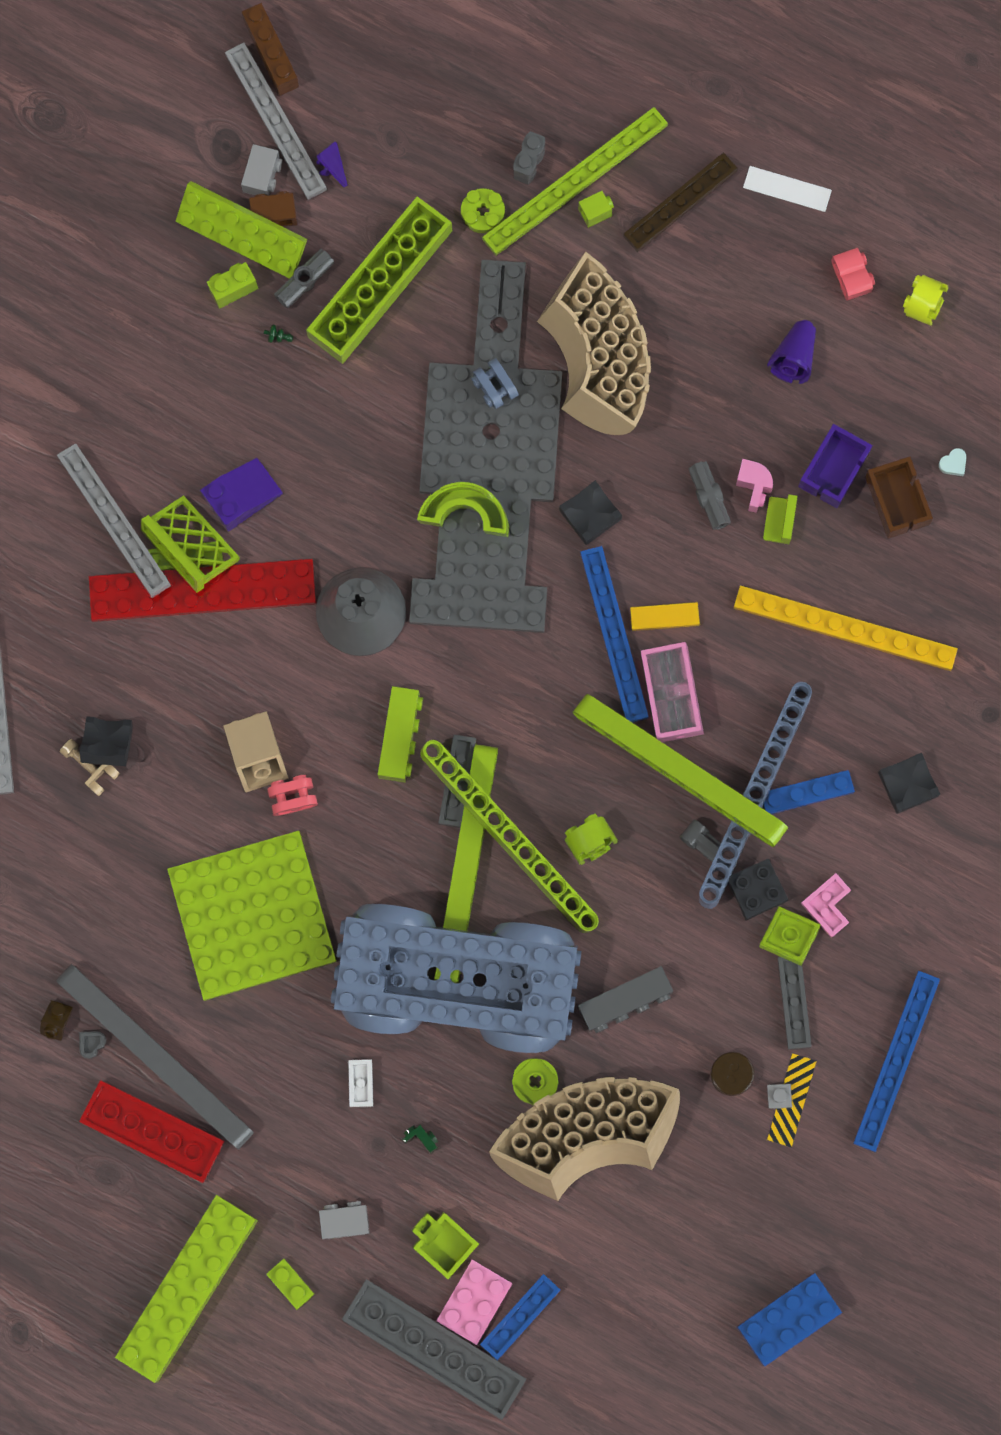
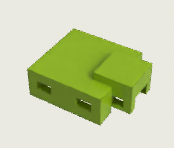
M426 1212L411 1229L419 1237V1240L412 1247L447 1279L453 1275L479 1245L477 1241L444 1212L436 1220Z

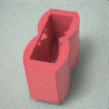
M855 248L832 257L831 262L846 301L872 292L875 280L872 273H868L865 268L867 259L863 252L860 253L859 249Z

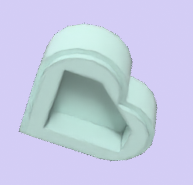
M956 448L949 455L942 457L939 462L940 471L945 474L964 476L965 452L962 449Z

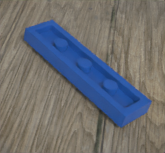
M849 770L770 790L763 806L764 810L768 813L776 814L853 794L855 790Z
M543 1274L480 1345L498 1360L559 1293L560 1289Z

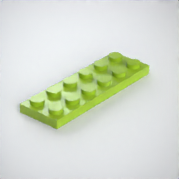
M192 181L187 184L175 221L289 279L298 268L307 242L306 238Z

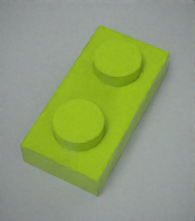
M285 1259L281 1260L266 1274L296 1310L315 1295Z

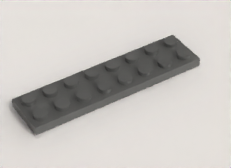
M367 1279L342 1318L347 1324L503 1420L526 1381L525 1377Z

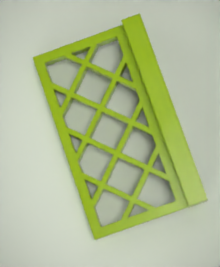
M184 495L151 517L147 515L141 519V531L196 592L202 590L205 583L240 560L236 552ZM183 504L188 509V515L175 514V509ZM161 518L171 519L170 527L160 526L156 521ZM174 519L187 521L186 529L174 528ZM189 522H199L202 525V531L189 529ZM172 533L185 534L184 543L175 542L171 538ZM188 535L201 536L200 544L187 543ZM203 537L214 538L216 546L203 545ZM186 548L199 550L198 558L188 557L185 554ZM202 550L214 551V560L201 559ZM217 553H228L231 558L227 561L217 560ZM200 564L213 565V570L204 575L199 569Z

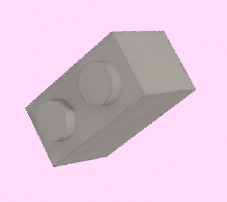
M253 144L241 183L244 193L252 195L266 194L269 196L270 192H274L276 187V179L274 177L276 172H280L282 166V159H280L278 150Z
M361 1201L347 1203L346 1208H338V1204L326 1205L324 1210L319 1211L323 1240L370 1234L367 1206H361Z

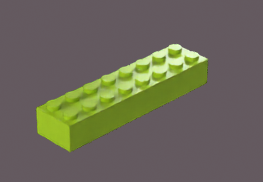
M417 196L306 330L308 338L343 364L452 232V222Z
M216 1195L115 1358L152 1382L157 1383L258 1220Z

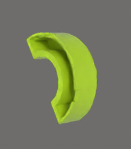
M455 482L440 487L439 490L425 500L417 518V521L421 524L442 527L445 519L451 512L468 508L480 514L483 520V531L486 534L503 537L509 536L507 515L500 502L487 489L469 482Z

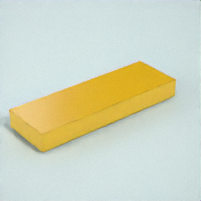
M698 602L630 607L632 631L700 625Z

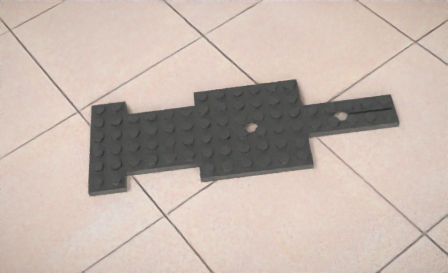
M481 261L474 365L429 363L419 491L420 494H433L440 487L450 483L469 482L477 484L491 492L502 505L508 519L509 536L503 537L486 534L483 531V520L480 514L474 510L465 508L451 512L445 519L443 526H439L435 580L413 578L410 624L544 633L547 587L525 586L531 501L553 502L562 371L518 368L526 262ZM494 318H504L508 324L507 329L502 333L494 332L490 327V323ZM494 358L499 361L519 396L512 400L507 395L502 397L504 405L497 409L493 406L488 407L483 399L484 392L481 388L477 389L471 380L473 377L472 372L481 367L484 372L490 369L488 362ZM495 377L490 379L496 391L502 388ZM487 424H495L500 429V434L493 440L485 438L482 433L483 428Z

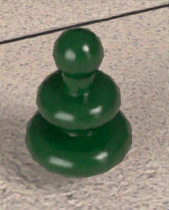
M274 324L271 325L270 331L264 330L263 333L268 335L269 343H272L274 338H276L278 343L282 339L287 342L293 340V336L291 334H284L283 329H279L277 332L276 325Z

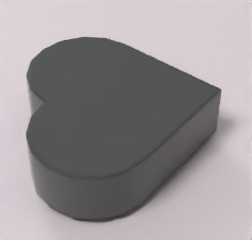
M79 1032L80 1054L86 1059L94 1058L98 1054V1050L104 1048L107 1043L106 1036L101 1032Z

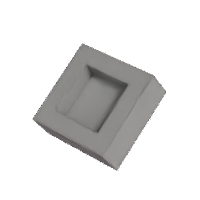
M791 1084L767 1085L768 1109L792 1108Z

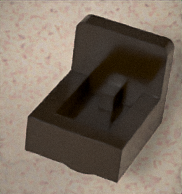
M51 1000L41 1020L40 1034L49 1039L61 1041L73 1007Z

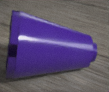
M797 321L769 358L767 365L771 367L770 372L785 382L792 383L793 380H800L798 384H803L811 376L816 328L810 321Z

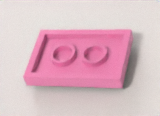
M471 1260L439 1315L437 1322L477 1345L512 1283Z

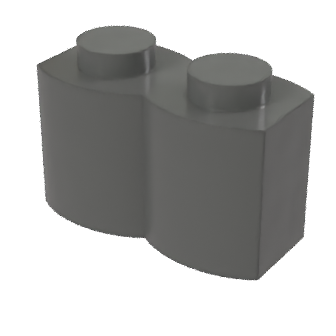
M531 131L525 136L522 142V151L516 156L513 165L515 180L529 185L535 178L537 165L542 161L545 154L544 136Z

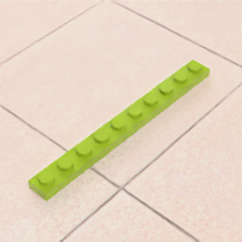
M653 107L485 234L482 240L497 256L668 126L667 121Z

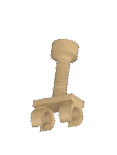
M70 739L61 748L60 753L66 758L73 757L90 772L92 776L85 784L96 795L100 796L104 789L95 781L104 772L114 780L120 773L112 765H101L97 768L93 764L81 763L80 752L77 749L79 745L73 739Z

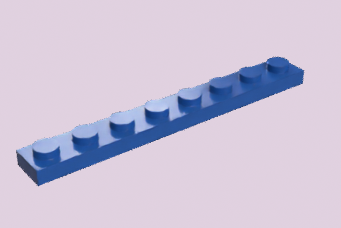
M603 547L580 551L624 717L632 723L648 719V712Z
M921 971L917 972L854 1139V1145L874 1153L876 1152L938 987L939 978Z

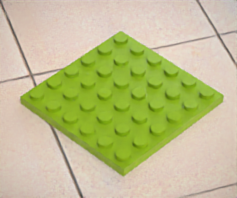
M300 831L167 869L204 1001L337 962Z

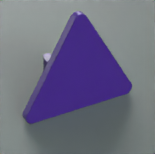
M333 142L317 155V164L325 167L319 174L322 176L332 174L343 187H346L347 181L338 145L336 142Z

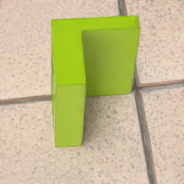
M788 495L787 499L769 498L763 540L790 544L798 496Z

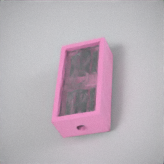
M686 642L641 650L656 738L661 742L703 735V726Z

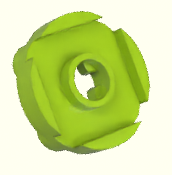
M490 189L471 190L462 202L461 216L465 224L472 231L488 233L503 222L505 206L500 194ZM481 206L489 209V212H485L484 216L480 215V212L477 211Z
M527 1059L520 1063L514 1071L512 1079L513 1089L521 1101L534 1105V1103L547 1095L551 1096L556 1093L558 1087L557 1072L546 1060ZM531 1076L535 1078L541 1077V1086L539 1088L529 1085L531 1083L529 1079Z

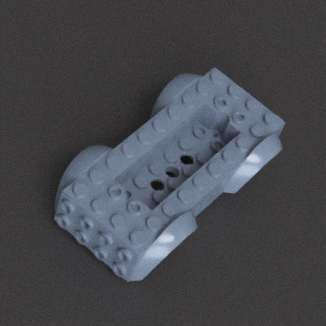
M386 904L362 905L352 915L347 916L346 919L341 921L340 934H343L344 937L343 942L338 944L337 957L341 959L340 965L335 967L334 980L338 982L337 988L332 990L331 1003L335 1004V1010H341L346 1021L351 1026L381 1034L408 1033L415 1030L422 1021L476 1028L480 1030L483 1039L490 1045L522 1053L546 1052L552 1049L560 1040H565L566 1035H571L572 1020H569L568 1016L569 1012H574L576 998L572 997L571 993L572 989H577L579 975L574 974L575 966H580L582 951H577L578 945H575L571 936L562 930L543 925L516 922L500 923L490 934L436 927L432 916L423 911ZM437 967L440 970L441 976L438 980H430L428 978L427 971L429 968ZM460 970L464 975L463 981L460 983L452 982L450 979L451 972ZM482 973L486 976L487 981L484 986L478 987L474 984L473 977L475 974Z

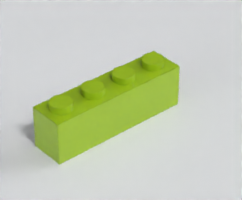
M392 686L378 769L379 779L406 783V777H411L412 764L409 763L410 754L414 755L416 741L412 740L414 732L418 733L420 719H416L417 710H422L423 697H420L419 690Z

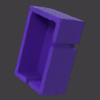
M833 424L801 478L798 487L815 497L819 493L821 495L820 500L838 509L873 445Z

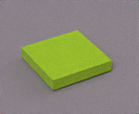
M779 906L759 947L802 966L821 924Z

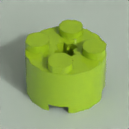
M592 814L584 820V824L578 828L573 826L565 832L567 836L565 842L580 865H583L585 863L584 860L587 858L593 861L607 853L611 849L609 845L612 842L617 844L618 839L604 817Z

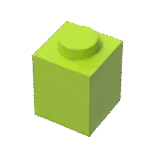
M603 191L579 201L578 210L588 228L612 217L613 202L609 196L605 197Z

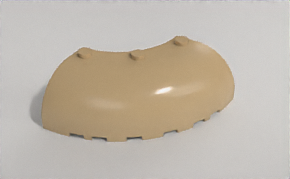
M585 252L559 286L537 322L554 337L567 362L569 388L561 409L596 431L610 435H624L630 433L636 427L643 413L646 396L649 392L651 363L646 347L648 342L643 325L640 326L636 316L637 311L630 298L627 299L620 289L621 285L619 282L614 281L606 273L607 269Z
M607 1077L584 1084L582 1082L562 1088L563 1090L551 1096L547 1095L538 1100L532 1108L524 1114L521 1113L517 1120L499 1136L489 1151L490 1156L512 1178L556 1201H559L562 1194L574 1181L600 1167L614 1164H631L653 1170L676 1121L680 1104L679 1089L660 1082L642 1081L631 1077L629 1079Z

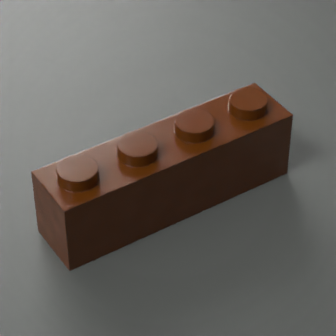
M262 3L242 11L244 23L279 96L299 88L295 71Z

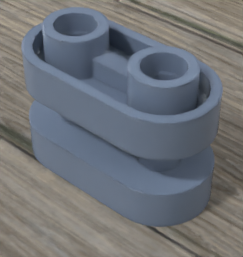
M494 358L488 362L490 368L488 371L484 372L481 367L472 372L473 377L471 380L477 389L481 388L484 392L483 399L488 407L493 406L497 409L504 405L502 397L507 395L512 400L519 396L499 361ZM493 377L496 378L502 387L497 391L490 381Z

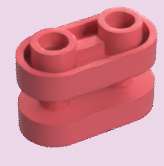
M299 775L293 777V781L284 783V780L272 782L271 787L267 790L270 799L277 798V803L271 806L273 815H286L317 806L316 795H308L307 791L314 787L312 778H307L306 775ZM299 793V798L286 801L285 796Z

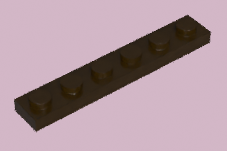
M723 152L627 230L623 237L638 253L735 174L738 170L737 166Z

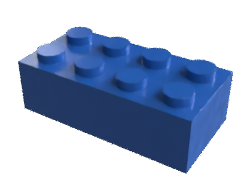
M812 1273L740 1323L736 1328L759 1362L765 1367L842 1312L818 1276Z

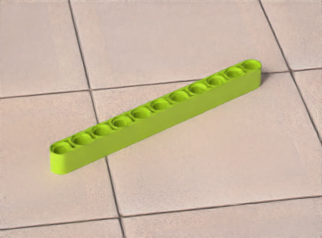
M586 694L574 709L573 714L579 720L769 846L775 847L787 831L788 827L781 820L591 695Z
M436 740L426 742L421 749L420 755L429 768L579 932L588 933L594 930L599 922L596 913L445 747ZM427 747H434L437 750V756L430 757L426 752ZM450 764L453 768L452 774H445L442 771V765ZM458 781H465L468 784V790H459L457 787ZM473 798H481L484 803L483 808H476L473 805ZM490 814H494L499 818L498 825L489 823L488 817ZM505 831L513 833V842H507L504 839ZM521 848L529 851V859L525 860L520 857L519 851ZM536 865L544 867V876L541 877L535 873ZM552 882L560 885V893L556 894L551 891L550 885ZM567 899L575 901L576 909L574 911L566 907ZM583 916H588L591 919L592 924L590 928L582 925L581 919Z
M475 744L470 776L490 797L498 748ZM478 797L473 798V805L476 808H483V800ZM465 806L443 928L468 931L485 828ZM437 967L434 980H438L441 976V972ZM460 970L451 972L450 979L452 982L459 983Z

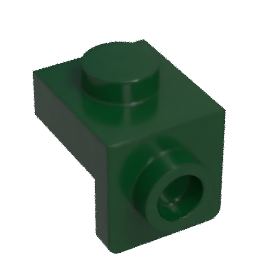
M413 1125L403 1133L405 1137L402 1140L405 1144L417 1136L430 1154L438 1149L435 1145L438 1142L437 1138L431 1131L426 1133L421 1125L417 1128Z

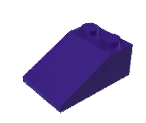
M258 458L218 477L200 490L203 498L228 532L283 494Z

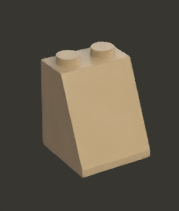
M267 711L223 725L245 793L271 785L275 781L289 779Z

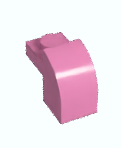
M742 459L736 486L753 490L748 511L757 513L758 507H763L766 494L762 492L771 494L773 479L769 470L762 464Z

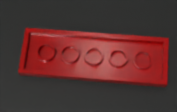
M101 1080L79 1121L203 1184L225 1142Z

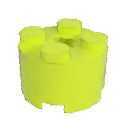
M917 275L912 285L914 288L912 296L908 295L903 305L905 308L904 313L910 318L931 326L932 319H936L944 300L941 296L943 291L947 292L948 285L925 275Z

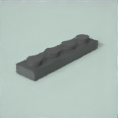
M453 735L450 754L470 775L476 738ZM448 764L447 774H452L453 768ZM460 780L457 783V787L461 791H467L468 784ZM445 785L438 824L460 828L464 805Z
M778 957L788 1050L811 1048L802 966Z

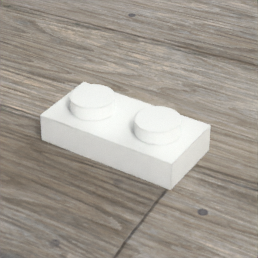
M372 1059L349 1060L350 1107H373Z

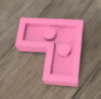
M836 873L801 903L815 921L821 924V927L830 938L835 936L849 923L834 905L846 896L851 889Z

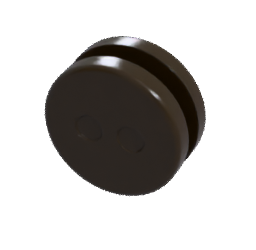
M737 1052L724 1053L712 1065L710 1072L712 1084L716 1090L724 1095H740L753 1082V1065L743 1054Z

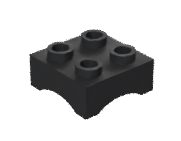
M596 480L573 498L559 506V511L585 545L622 520V514L609 500Z
M86 716L84 736L80 747V762L126 766L133 732L132 720L105 721L96 717Z
M922 753L883 768L878 772L896 814L935 799L940 795Z
M769 858L735 873L729 878L728 885L746 921L789 900Z

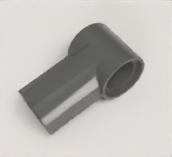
M695 819L679 836L685 844L693 850H698L711 862H713L721 845L718 840L709 834V830Z

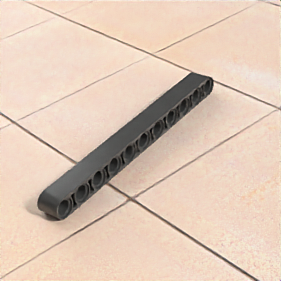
M71 964L58 977L56 982L234 1147L239 1150L254 1134L243 1121L74 965Z

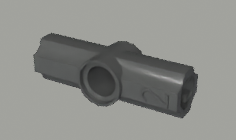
M320 249L309 261L295 270L294 275L274 296L284 307L289 309L306 291H310L314 287L315 282L335 263L325 250ZM307 275L310 277L307 282L299 281L301 276Z
M707 461L699 462L689 467V473L696 487L698 502L701 508L705 510L712 530H719L731 524L730 517L723 503L724 498L718 483H715Z

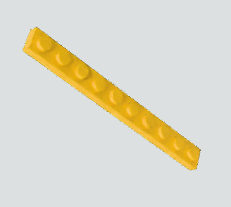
M741 585L734 605V609L948 671L952 670L958 649Z

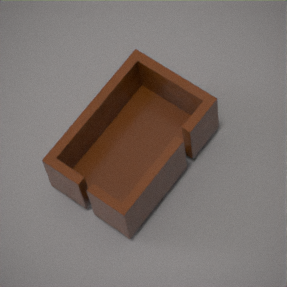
M910 456L869 469L865 476L887 539L907 533L908 528L913 531L928 526L933 520L919 479L915 480L917 473Z

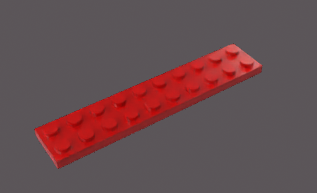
M313 559L232 565L205 583L204 588L199 592H196L176 569L162 570L171 586L151 598L135 573L89 576L92 622L316 604ZM201 567L199 569L206 575L213 570V567Z

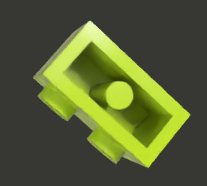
M246 262L243 264L237 263L231 266L229 271L223 274L217 273L207 281L209 291L219 309L258 289L257 282Z

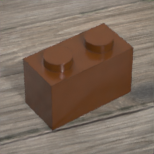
M281 191L277 192L276 195L257 194L249 198L250 210L282 227L297 225L293 193Z

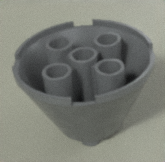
M352 568L337 574L324 586L318 597L316 618L323 637L330 645L345 654L369 656L385 650L397 638L405 623L406 606L401 590L386 574L371 568Z

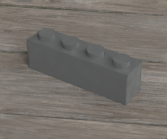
M662 966L578 1005V1009L589 1032L595 1031L597 1034L608 1028L607 1024L616 1021L618 1024L629 1019L628 1014L634 1011L640 1014L650 1009L649 1004L655 1001L661 1004L671 999L670 994L673 993V989Z

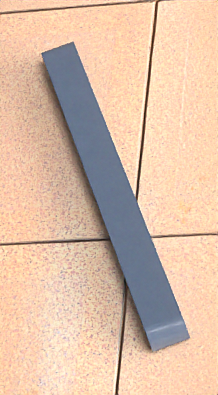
M798 682L792 687L743 794L744 797L761 808L810 703L812 689L805 682ZM802 691L806 693L807 697L800 699L795 693ZM788 711H794L797 713L798 717L792 719L789 718L786 715V713ZM779 731H786L789 737L783 739L777 733ZM774 750L780 756L774 759L769 757L768 752ZM765 770L768 771L771 776L769 778L764 779L760 777L759 772ZM756 790L759 791L762 796L758 799H754L750 796L749 793L751 791ZM731 821L699 892V903L707 909L714 908L719 903L750 835V832ZM733 831H740L743 837L741 839H734L731 833ZM730 851L734 854V857L727 860L723 858L722 853ZM720 871L725 877L722 880H716L712 874ZM712 892L716 898L708 901L703 897V894Z

